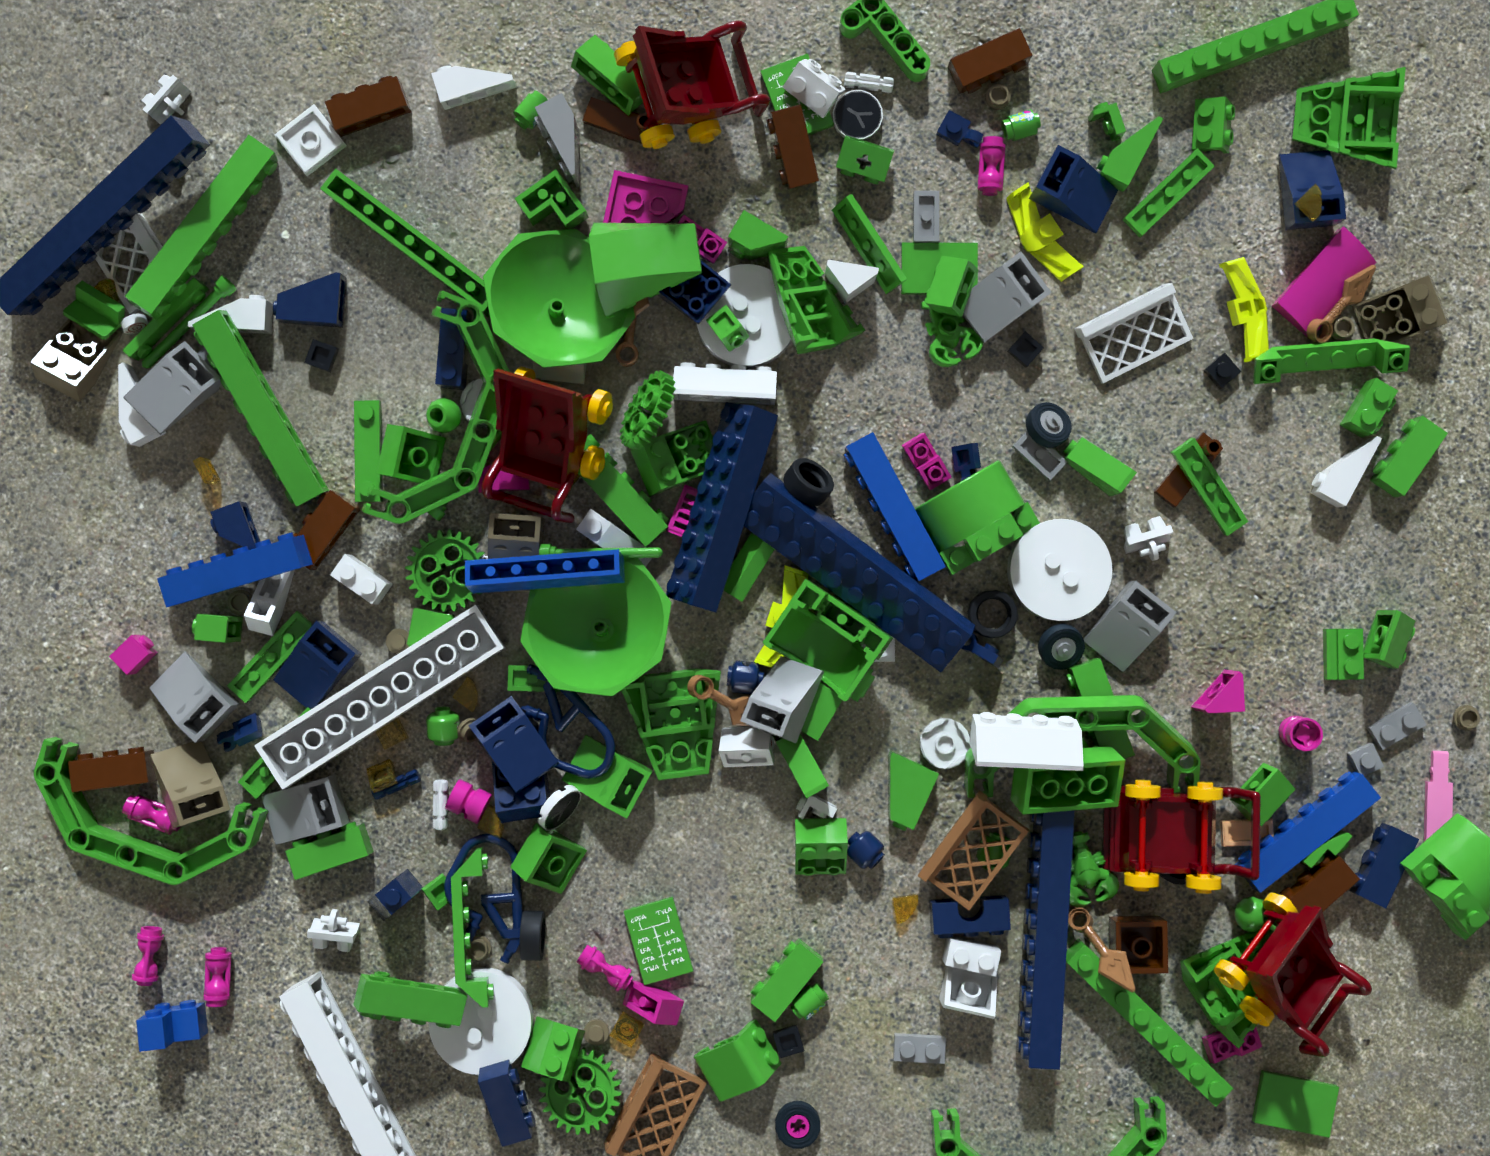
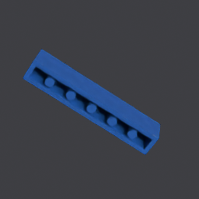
M872 432L845 447L847 453L843 454L850 468L855 467L858 476L855 478L862 490L867 489L870 498L867 500L874 512L878 511L883 520L879 522L886 535L890 533L895 541L891 545L898 557L903 556L907 564L903 566L907 575L915 578L918 582L945 568L943 560L875 434Z
M293 532L277 536L278 542L271 543L270 539L255 543V549L249 550L248 546L232 550V556L226 557L225 553L212 556L209 563L204 564L203 560L189 563V569L182 570L181 566L166 570V576L157 578L166 608L313 565L304 535L294 537Z
M619 549L465 561V586L472 594L625 583L624 557Z
M1346 772L1339 777V783L1332 788L1328 787L1321 791L1316 801L1302 806L1298 810L1299 814L1283 821L1278 826L1279 830L1274 833L1273 837L1271 834H1268L1260 839L1259 878L1257 880L1245 878L1252 889L1259 893L1264 891L1381 799L1362 773ZM1251 850L1242 853L1238 858L1239 861L1234 865L1251 869Z

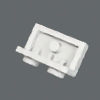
M804 59L798 62L782 88L820 117L824 118L839 95L843 94L845 88L841 86L842 82L837 77L831 74L827 75L820 70L822 67L816 61Z

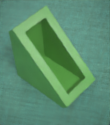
M414 608L407 640L408 646L410 647L448 623L455 616L443 612Z

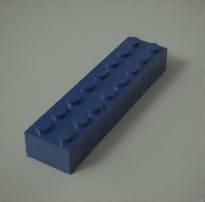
M726 402L721 411L719 426L713 436V445L705 462L703 477L697 488L698 493L690 510V518L687 528L682 535V544L675 558V566L671 579L667 583L666 591L668 598L717 613L778 418V415L756 406Z

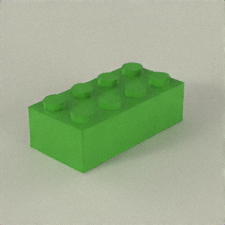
M1112 746L1083 748V771L1014 768L1010 800L1023 815L1118 807L1125 759Z

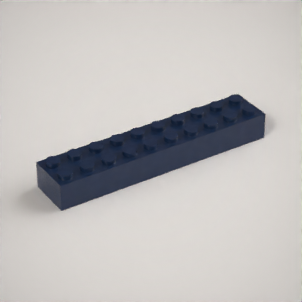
M172 115L166 119L0 277L1 309L7 315L33 316L40 312L44 307L42 304L48 298L51 299L58 295L62 290L60 287L66 281L69 282L76 278L79 274L78 270L84 264L87 265L94 261L97 257L96 253L102 247L105 248L112 244L115 240L114 236L120 230L123 231L134 222L132 217L135 214L148 210L152 205L151 201L156 196L166 193L170 188L169 184L175 178L179 179L184 176L188 171L187 167L193 161H199L206 155V149L210 146L209 142L190 121Z
M772 473L757 488L753 495L744 527L940 673L972 636L975 624L819 508L806 505L794 498L785 487L784 482Z
M1075 810L1030 814V822H1033V832H1029L1028 846L1032 848L1031 858L1027 859V873H1030V883H1026L1025 897L1029 899L1028 909L1024 910V924H1027V934H1023L1022 939L1023 950H1026V959L1021 961V975L1024 976V986L1021 985L1019 990L1020 1001H1023V1011L1018 1013V1026L1022 1028L1021 1037H1017L1016 1042L1017 1052L1020 1053L1021 1059L1025 1061L1028 1068L1060 1070Z

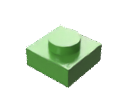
M442 873L421 889L437 911L448 903L444 891L446 876Z

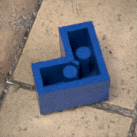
M196 1000L182 1001L177 1006H170V1003L156 1004L154 1009L145 1011V1015L136 1020L139 1052L166 1049L174 1042L201 1039L208 1033L205 1002L196 1003Z

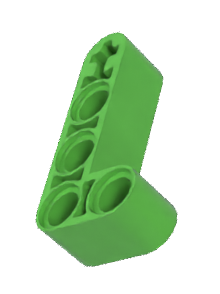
M857 0L843 11L839 30L844 37L849 39L855 38L869 28L909 80L920 82L926 78L930 67L929 56L884 0ZM873 4L877 7V10L871 12L865 6ZM848 19L855 20L857 26L849 27L845 24V21ZM882 24H890L893 30L884 31L880 26ZM899 43L906 44L909 49L906 51H900L897 49L896 45Z

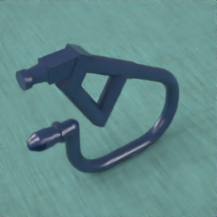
M529 664L527 674H533L537 676V679L546 681L543 688L554 719L555 728L563 732L575 717L581 713L602 734L606 743L605 759L596 769H584L557 759L559 764L555 768L587 779L597 778L605 774L611 767L615 755V742L608 727L597 717L582 698L573 691L560 690L573 704L563 716L555 689L538 667ZM529 705L522 706L521 709H523L522 711L528 718H533L535 721L540 720L538 733L547 745L546 737L550 719L549 714L543 712L540 708L536 709Z
M480 834L474 836L462 846L446 876L444 884L445 896L451 907V877L463 865L471 849L481 843L496 844L506 850L512 865L518 852L508 840L495 834ZM513 869L512 893L481 894V905L503 939H510L503 956L500 958L506 964H509L510 958L519 946L520 925L523 913L521 877ZM512 903L513 928L506 926L493 904ZM469 908L472 921L468 923L466 933H470L471 941H473L477 930L480 929L479 925L483 916Z

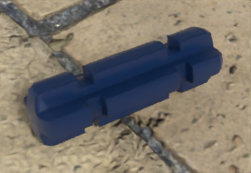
M414 769L407 772L405 776L402 774L395 777L387 787H372L371 793L374 799L378 800L385 797L386 794L390 795L409 787V784L412 786L420 782L421 778L418 771Z

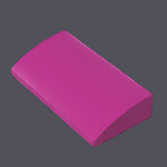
M1343 226L1331 236L1271 307L1307 337L1309 323L1316 318L1323 320L1342 297L1344 281L1367 267L1375 265L1377 262L1364 245Z

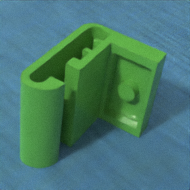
M756 1019L748 1022L737 1035L716 1043L713 1046L714 1049L710 1050L709 1047H706L694 1055V1059L719 1102L760 1087L782 1064L777 1052L767 1039L765 1031Z

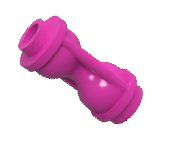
M987 136L983 138V143L980 144L977 189L982 191V195L996 196L999 191L1003 190L1006 145L1003 143L1002 137Z
M130 795L123 806L122 814L127 815V819L168 835L180 829V827L172 828L166 806L141 795ZM153 806L162 810H155ZM147 819H152L155 823L147 821Z
M143 926L140 933H137L138 948L143 956L134 968L132 980L137 981L136 984L139 986H151L153 982L159 979L158 967L153 960V956L160 949L164 934H162L161 927Z
M586 945L576 961L581 965L580 968L586 969L591 973L602 972L605 974L609 985L614 987L617 992L621 988L626 990L633 979V976L630 975L631 969H627L622 965H609L605 960L604 954L596 950L597 947L593 946L592 948Z
M226 947L211 948V952L205 953L203 999L206 1000L207 1007L226 1006L227 1000L230 999L232 953L227 952Z

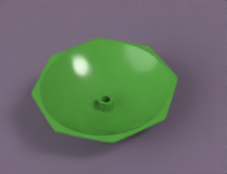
M577 229L517 234L483 276L493 333L542 368L602 362L635 319L633 307L623 308L615 312V315L608 319L605 317L594 282L589 238Z
M624 558L625 583L530 589L520 642L554 689L613 697L662 661L672 602L639 558Z

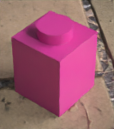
M131 635L109 657L126 675L138 673L158 652L153 648V642L145 635Z

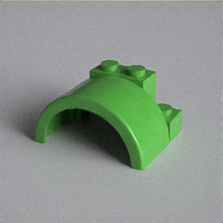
M1000 460L915 508L949 575H953L972 563L984 559L1040 524L1029 503H1025ZM962 540L965 544L964 546L960 547L953 546Z
M805 579L764 639L763 644L791 660L824 671L821 680L838 694L837 697L846 702L874 661L880 659L893 638L838 597L828 594L810 580ZM809 609H814V610H817V611H819V612H818L817 615H816L815 613H813V612L810 611Z
M1457 813L1400 864L1413 881L1418 883L1442 913L1440 916L1452 932L1466 941L1490 919V838L1471 821ZM1440 864L1451 876L1438 870V865Z

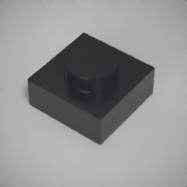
M1025 331L1007 352L1027 368L1044 347Z
M313 339L304 363L331 373L339 349Z
M1226 353L1221 354L1203 370L1219 389H1222L1241 372Z
M797 1024L773 1031L780 1059L805 1051Z

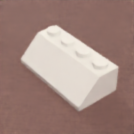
M684 362L674 368L673 380L676 383L673 387L676 390L672 395L675 396L674 400L775 405L777 372L772 371L771 367L764 366L756 367V370H746V366L732 365L731 369H721L719 364H706V368L696 367L695 363Z
M989 712L972 715L969 743L976 766L1083 771L1082 730L1077 719L1069 716L1048 718L1044 715L1022 717L1013 713L1000 716Z

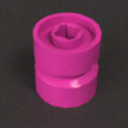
M1290 716L1281 722L1278 729L1279 738L1284 745L1301 751L1316 749L1323 739V730L1320 724L1306 717Z
M459 779L447 800L445 809L457 815L464 813L465 819L478 824L489 805L492 794L480 788L475 791L472 784Z

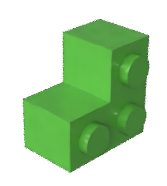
M557 169L515 198L518 206L533 226L553 212L566 229H573L589 218L585 208Z

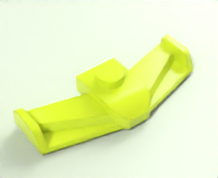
M1028 182L1006 198L1020 236V243L1026 252L1033 255L1062 282L1084 266L1056 242L1064 234L1050 213L1042 219L1040 218L1036 203L1029 199L1032 192Z
M1242 257L1218 265L1220 268H1223L1237 298L1227 301L1232 325L1243 324L1245 358L1243 360L1245 363L1255 360V358L1269 350L1266 301L1245 258Z
M784 565L782 604L772 602L765 626L773 628L805 579L808 580L806 572ZM764 645L754 662L772 668L781 656H786Z

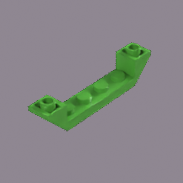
M1372 338L1272 347L1255 358L1253 383L1280 382L1281 374L1367 366H1375L1381 373L1408 371L1410 346Z
M482 847L477 848L451 877L455 983L481 1007L485 1008L489 1006V1000L494 999V985L489 984L488 977L468 978V975H472V960L467 959L466 949H471V935L466 933L465 923L470 922L469 907H465L464 897L469 896L468 881L463 880V877L482 876L484 869H488V853L483 854Z

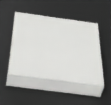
M314 104L275 134V137L307 177L347 146Z

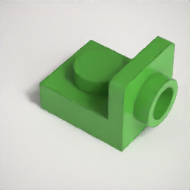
M1104 102L1093 107V111L1088 116L1089 122L1104 118L1102 121L1103 129L1106 135H1110L1111 141L1122 138L1126 129L1117 103L1108 105V102Z
M727 305L706 319L709 326L729 352L741 346L749 338L748 333Z

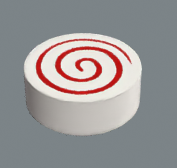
M137 313L125 317L120 324L125 334H136L148 324V321L144 314Z

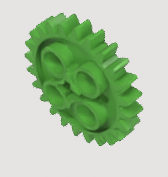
M661 370L659 372L655 371L654 375L650 374L648 380L644 379L643 385L638 387V393L633 395V401L628 404L629 408L624 413L625 417L621 423L624 426L620 430V433H622L620 439L624 446L634 451H639L641 447L645 448L647 442H651L653 435H657V429L663 426L662 421L668 417L666 413L672 407L671 401L675 397L672 395L676 390L673 387L676 383L673 380L674 377Z
M448 529L446 536H444L442 530H438L437 538L428 533V542L419 539L422 547H412V550L416 553L415 557L407 556L413 562L412 565L405 566V569L412 571V574L407 576L406 579L414 581L409 589L418 590L414 596L415 598L425 597L423 605L432 602V610H436L440 604L442 612L447 611L448 605L451 606L453 611H457L458 603L463 608H467V599L471 602H476L472 592L458 578L460 571L465 569V565L451 570L450 577L448 575H441L430 582L427 581L428 577L444 571V565L452 567L465 559L480 560L486 554L485 552L477 553L476 550L480 546L479 543L470 545L472 541L471 536L462 540L463 532L459 531L456 537H454L453 530ZM455 546L459 550V557L451 561L447 556V552L451 547ZM432 557L436 561V568L432 572H428L424 564L428 558ZM441 580L447 584V591L443 595L438 594L435 589L436 584Z
M585 1047L580 1050L573 1070L575 1079L571 1076L570 1082H568L570 1085L569 1091L560 1090L557 1079L547 1076L541 1077L540 1080L546 1083V1085L539 1088L540 1092L545 1093V1096L539 1101L547 1102L548 1105L543 1109V1112H552L549 1121L557 1118L559 1120L557 1128L561 1127L564 1123L566 1125V1133L572 1127H575L576 1135H579L584 1127L586 1133L590 1134L592 1125L596 1130H600V1120L608 1124L610 1120L607 1114L611 1116L616 1114V1110L612 1106H619L621 1104V1101L616 1099L615 1096H620L623 1093L622 1090L616 1089V1086L621 1084L622 1080L614 1079L618 1069L610 1071L609 1067L613 1062L609 1061L605 1064L603 1062L605 1054L596 1058L595 1049L589 1055H586ZM582 1067L590 1068L592 1071L591 1079H585L581 1076L580 1070ZM579 1086V1088L584 1087L586 1092L584 1094H577L575 1090ZM595 1090L602 1092L604 1101L601 1103L595 1102L592 1098V1092ZM586 1102L592 1108V1112L588 1111ZM570 1103L579 1104L581 1114H573L569 1109Z

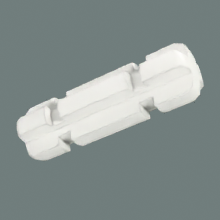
M846 72L844 79L845 87L854 88V86H858V89L871 91L882 89L881 92L891 93L894 85V79L891 77L881 79L880 76L861 73L858 76L853 72Z
M443 779L433 782V791H435L433 795V815L435 816L433 819V829L444 830L448 826V818H445V815H448V810L445 809L448 800V794H446L448 781Z

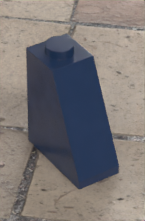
M335 272L278 293L277 301L273 303L275 319L284 324L343 328L347 278L343 274Z
M406 869L376 893L368 903L379 917L385 921L418 894L423 887L409 869Z

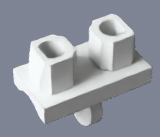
M163 75L158 81V86L161 89L154 96L152 93L146 94L141 100L144 105L143 110L160 125L175 111L181 116L185 113L179 106L191 93L174 75L171 77Z
M1160 516L1147 521L1149 532L1141 533L1139 525L1136 523L1127 525L1124 529L1126 540L1124 550L1126 554L1139 550L1141 557L1149 555L1152 561L1159 559L1158 552L1166 550L1164 543L1169 542L1170 534H1173L1171 525L1166 526Z
M332 909L330 916L322 915L321 919L314 918L311 928L307 931V938H312L313 947L316 949L327 948L329 941H337V949L339 951L349 952L360 930V923L347 922V918L339 917V910Z

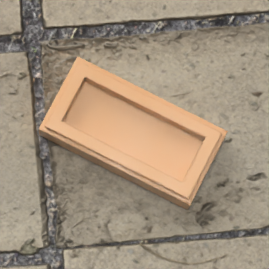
M1270 818L1262 827L1260 826V839L1268 834H1271L1272 837L1274 836L1273 819ZM1250 820L1220 821L1222 847L1251 846Z

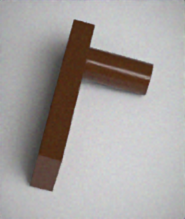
M591 97L582 121L584 124L642 144L640 134L647 130L644 128L643 123L648 120V116L646 113L638 114L635 112L627 115L616 105Z
M1204 432L1196 439L1208 460L1212 463L1223 449L1221 443L1216 439H1211ZM1177 463L1154 493L1175 508L1193 486Z

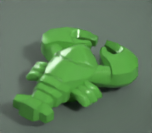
M925 298L921 303V308L929 310L931 323H926L925 325L929 335H935V339L929 347V357L932 362L941 367H951L961 362L960 358H950L948 356H957L953 349L957 346L960 338H963L960 348L961 353H965L966 348L970 349V352L964 356V360L972 359L976 356L983 346V341L975 330L959 326V324L965 322V319L962 317L934 312L925 303Z
M1081 831L1073 833L1074 859H1072L1071 867L1073 874L1071 875L1069 905L1074 907H1085L1091 904L1090 899L1079 898V896L1088 898L1089 895L1085 890L1078 887V884L1087 889H1092L1097 884L1095 895H1099L1104 890L1103 894L1096 897L1097 902H1105L1113 898L1119 889L1117 875L1112 871L1098 867L1106 862L1102 852L1098 851L1095 854H1091V851L1085 844L1090 837L1088 833H1082Z

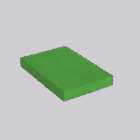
M902 242L901 270L907 280L901 284V295H926L933 282L935 268L939 264L941 256L968 259L978 269V243ZM978 273L974 281L973 287L978 284Z
M1261 1070L1252 1121L1258 1124L1330 1138L1339 1087L1334 1084Z

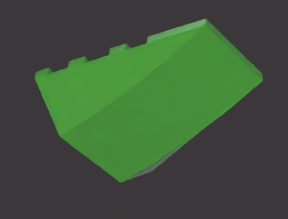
M1406 67L1384 73L1383 71L1372 73L1370 76L1360 78H1347L1345 81L1335 83L1327 82L1298 88L1296 90L1292 140L1396 169L1399 143L1396 142L1399 100L1404 92Z
M593 223L589 234L594 282L607 319L623 308H631L636 305V302L648 296L651 298L669 286L672 288L702 273L697 231L694 223Z
M805 246L771 249L768 252L779 306L797 354L831 349L866 331L861 323L857 325L850 315L853 312L849 306L845 305L843 307L835 295L838 291L833 284L825 282L822 277L824 274L823 270Z
M693 668L641 676L621 690L658 780L709 774L717 702L710 698L702 700L692 697L688 692L687 685L691 677L702 675L710 678L714 684V689L718 691L721 671ZM703 680L696 684V692L698 694L705 690L706 686Z
M1274 925L1270 927L1247 961H1253L1276 929ZM1258 932L1245 933L1180 961L1183 982L1210 1023L1237 1048H1240L1245 1042L1243 1039L1248 1032L1253 1031L1257 1024L1252 1023L1245 1017V1013L1240 1009L1239 1005L1245 996L1255 998L1256 993L1250 981L1243 991L1226 987L1219 981V977L1214 972V967L1221 959L1229 961L1232 956L1240 958Z

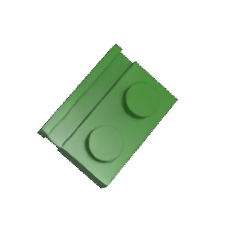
M1323 629V670L1325 680L1364 679L1363 629Z

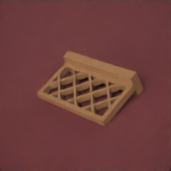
M980 790L918 874V877L925 882L929 880L967 910L972 908L1029 832L1027 827L988 800V796ZM986 808L996 814L998 823L984 825L982 814ZM979 819L980 825L974 826V824ZM1013 826L1021 833L1016 839L1005 840L1003 827ZM999 827L1001 841L987 842L985 829ZM981 830L983 843L969 844L968 832ZM964 839L965 845H960V843ZM1012 844L1007 850L1006 845ZM1002 845L1003 857L990 860L988 847ZM984 847L986 861L972 862L970 849ZM966 850L968 863L954 864V851ZM950 860V865H945ZM997 864V865L994 867V869L992 870L991 865ZM987 865L988 877L975 880L973 867ZM969 867L971 880L958 882L955 869ZM951 869L953 882L944 883L936 876L940 870ZM976 884H982L977 890ZM972 885L974 896L970 901L960 895L959 886Z
M651 1052L604 1141L606 1153L612 1156H616V1154L619 1156H638L640 1154L646 1156V1152L659 1148L661 1156H669L707 1084L706 1080L662 1060L659 1055ZM666 1069L674 1073L676 1081L661 1085L659 1078L663 1070ZM689 1081L698 1084L694 1093L683 1095L681 1084ZM678 1086L681 1097L667 1102L663 1091ZM661 1092L664 1103L649 1108L647 1100L650 1095ZM683 1102L685 1107L684 1113L681 1116L672 1118L668 1107ZM666 1108L669 1120L654 1124L651 1113ZM649 1114L652 1126L638 1131L635 1124L637 1119ZM671 1125L673 1130L671 1137L660 1141L657 1130ZM654 1131L657 1143L643 1147L639 1136ZM637 1137L640 1149L631 1152L622 1149L627 1140Z

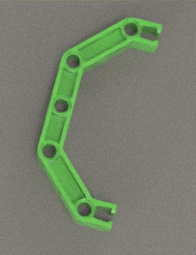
M443 290L439 292L437 301L441 302L443 299H447L457 304L455 314L450 316L440 313L441 307L436 306L431 316L457 325L483 384L452 469L397 495L370 486L367 496L372 497L376 494L388 499L384 511L370 508L371 504L364 503L363 513L397 524L414 519L476 488L497 432L493 370L501 369L510 372L480 307L474 302ZM464 308H470L474 313V318L469 323L465 322L461 317V312ZM484 423L488 428V432L484 437L480 438L476 435L475 429L477 425ZM462 472H468L471 477L470 482L466 485H460L458 482V476ZM396 503H402L405 507V511L401 516H394L391 513V508Z
M1140 696L1027 698L1008 713L1018 714L1022 717H1027L1033 712L1048 718L1069 716L1077 719L1082 731L1134 730L1168 762L1166 781L1170 788H1174V793L1180 792L1178 783L1181 773L1187 774L1185 776L1187 787L1197 786V782H1199L1201 762L1191 743ZM1135 710H1141L1138 714L1131 715ZM1089 711L1087 715L1079 716L1082 712ZM970 748L965 755L964 787L967 797H975L973 788H975L974 779L985 778V782H982L983 793L988 797H993L994 773L1000 767L974 765L976 762ZM1189 755L1186 759L1180 760L1182 757Z
M52 737L43 741L34 769V778L67 846L75 852L170 885H177L253 848L259 841L268 810L258 807L252 813L254 818L251 825H246L244 823L246 813L251 807V804L246 802L235 806L227 832L183 854L98 825L82 791H71L68 762L75 760L79 745L72 742L61 745L60 750L62 752L59 759H56L58 744L62 742V739ZM50 767H52L55 772L54 778L50 775ZM81 832L85 833L87 837L86 842L82 840ZM240 832L246 836L245 844L239 840ZM129 848L134 852V859L128 854ZM176 864L182 868V875L176 872Z
M1159 1096L1150 1097V1103H1154L1153 1118H1145L1144 1109H1149V1104L1145 1103L1141 1097L1133 1098L1135 1125L1108 1156H1155L1167 1140L1165 1103ZM956 1108L947 1109V1115H950L952 1119L950 1130L939 1129V1122L943 1121V1115L939 1114L938 1109L931 1110L932 1140L937 1156H981L961 1138L960 1120ZM1156 1129V1133L1152 1137H1146L1148 1130ZM944 1141L953 1142L949 1149L941 1148V1144Z

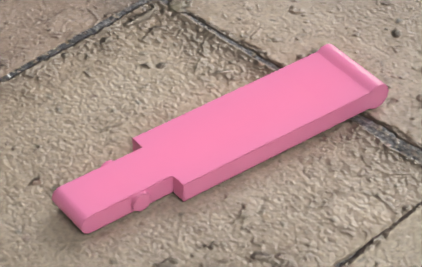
M1431 751L1430 782L1425 781L1424 841L1452 818L1453 783L1448 782V774L1450 772L1448 768V751Z

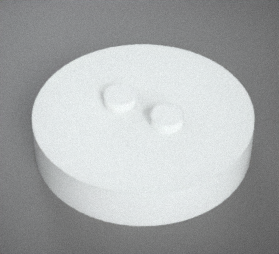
M739 264L720 271L718 274L728 281L731 287L700 324H697L698 333L703 344L715 358L730 366L742 365L746 366V368H756L774 361L787 349L792 340L779 306L771 270L754 264ZM725 305L728 306L749 335V338L741 346L730 352L706 321V319Z
M1053 519L1034 526L1024 533L1022 537L1018 538L1009 555L1007 577L1013 595L1027 611L1047 620L1068 621L1088 614L1104 599L1111 584L1112 561L1107 546L1094 530L1074 520Z
M473 968L472 975H468V978L488 977L489 984L494 985V999L489 1000L488 1007H481L468 995L460 1026L451 1025V1028H442L434 1022H429L430 1037L438 1054L450 1066L464 1073L479 1075V1068L505 1060H510L512 1064L523 1052L532 1033L534 1013L526 990L511 975L494 968ZM455 976L444 985L460 988L455 983Z

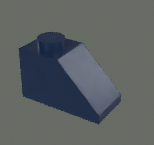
M238 501L210 512L212 515V519H210L211 526L220 537L242 547L248 546L249 550L255 549V543L261 542L246 502Z

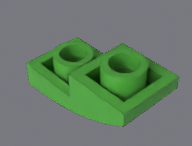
M1340 830L1304 858L1301 863L1312 868L1322 862L1325 852L1335 856L1338 853H1342L1348 847V841L1352 838V835Z

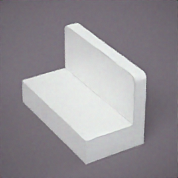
M751 726L722 728L719 754L723 766L774 765V754L771 747L772 734Z

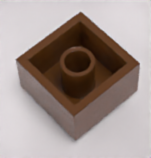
M1161 916L1109 917L1110 949L1126 952L1132 974L1168 973V927L1165 919Z

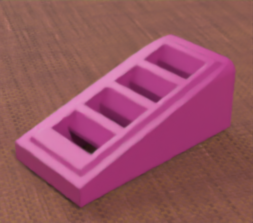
M684 485L669 522V527L666 530L679 537H682L685 530L676 527V521L684 525L688 524V520L678 517L679 513L690 516V510L683 508L682 505L686 503L693 506L695 502L687 499L686 495L688 493L697 496L698 493L696 488Z

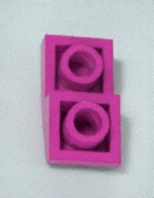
M682 215L678 223H694L696 225L700 257L714 264L727 242L709 229H704L687 216Z
M922 432L901 445L930 491L952 478L925 433Z
M1256 1027L1253 1031L1248 1032L1243 1039L1245 1042L1240 1048L1233 1045L1220 1031L1202 1037L1208 1060L1213 1064L1234 1055L1243 1056L1262 1047Z

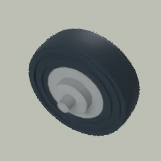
M1044 402L1038 404L1029 412L1026 418L1028 434L1037 444L1043 447H1057L1064 443L1071 433L1072 426L1069 416L1060 406L1054 403Z
M1057 624L1048 628L1042 634L1038 643V652L1041 659L1046 665L1057 670H1064L1074 666L1082 658L1085 650V642L1082 635L1076 628L1068 624Z

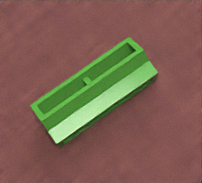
M751 533L731 565L724 591L743 602L773 553L774 548Z

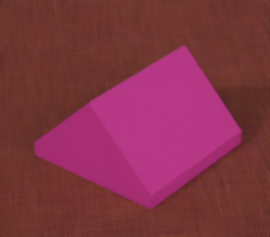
M1224 669L1191 708L1205 713L1245 712L1243 674L1240 671Z

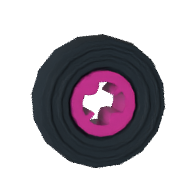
M792 1101L785 1104L778 1111L775 1118V1130L778 1138L786 1146L793 1149H803L810 1146L817 1139L820 1133L821 1121L817 1111L810 1104L804 1101ZM797 1119H801L802 1124H805V1126H800L799 1130H794V1125L791 1126V1123H796Z

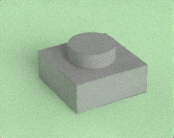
M1368 743L1347 753L1355 772L1362 773L1364 776L1384 767L1373 743Z

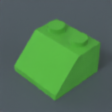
M743 210L728 235L730 253L741 260L744 257L748 260L766 257L771 249L787 248L788 243L787 235Z
M387 424L376 474L418 484L437 476L446 438L405 426Z
M1377 610L1363 648L1364 659L1387 668L1399 669V666L1406 659V646L1415 634L1414 624L1416 621L1398 610Z
M536 823L510 868L526 882L562 894L587 850L557 831H546Z
M537 1016L521 1067L560 1081L570 1082L585 1031Z

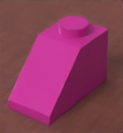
M631 980L623 1001L624 1006L650 1022L661 1025H677L684 1004V1000L666 990L644 985V983Z

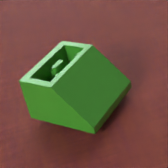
M846 818L795 819V875L846 874L848 849Z

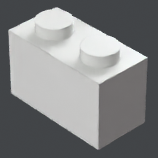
M344 554L330 574L343 585L374 605H379L393 585V583L349 554Z
M953 936L952 938H946L942 960L946 966L996 977L1001 950L997 945Z

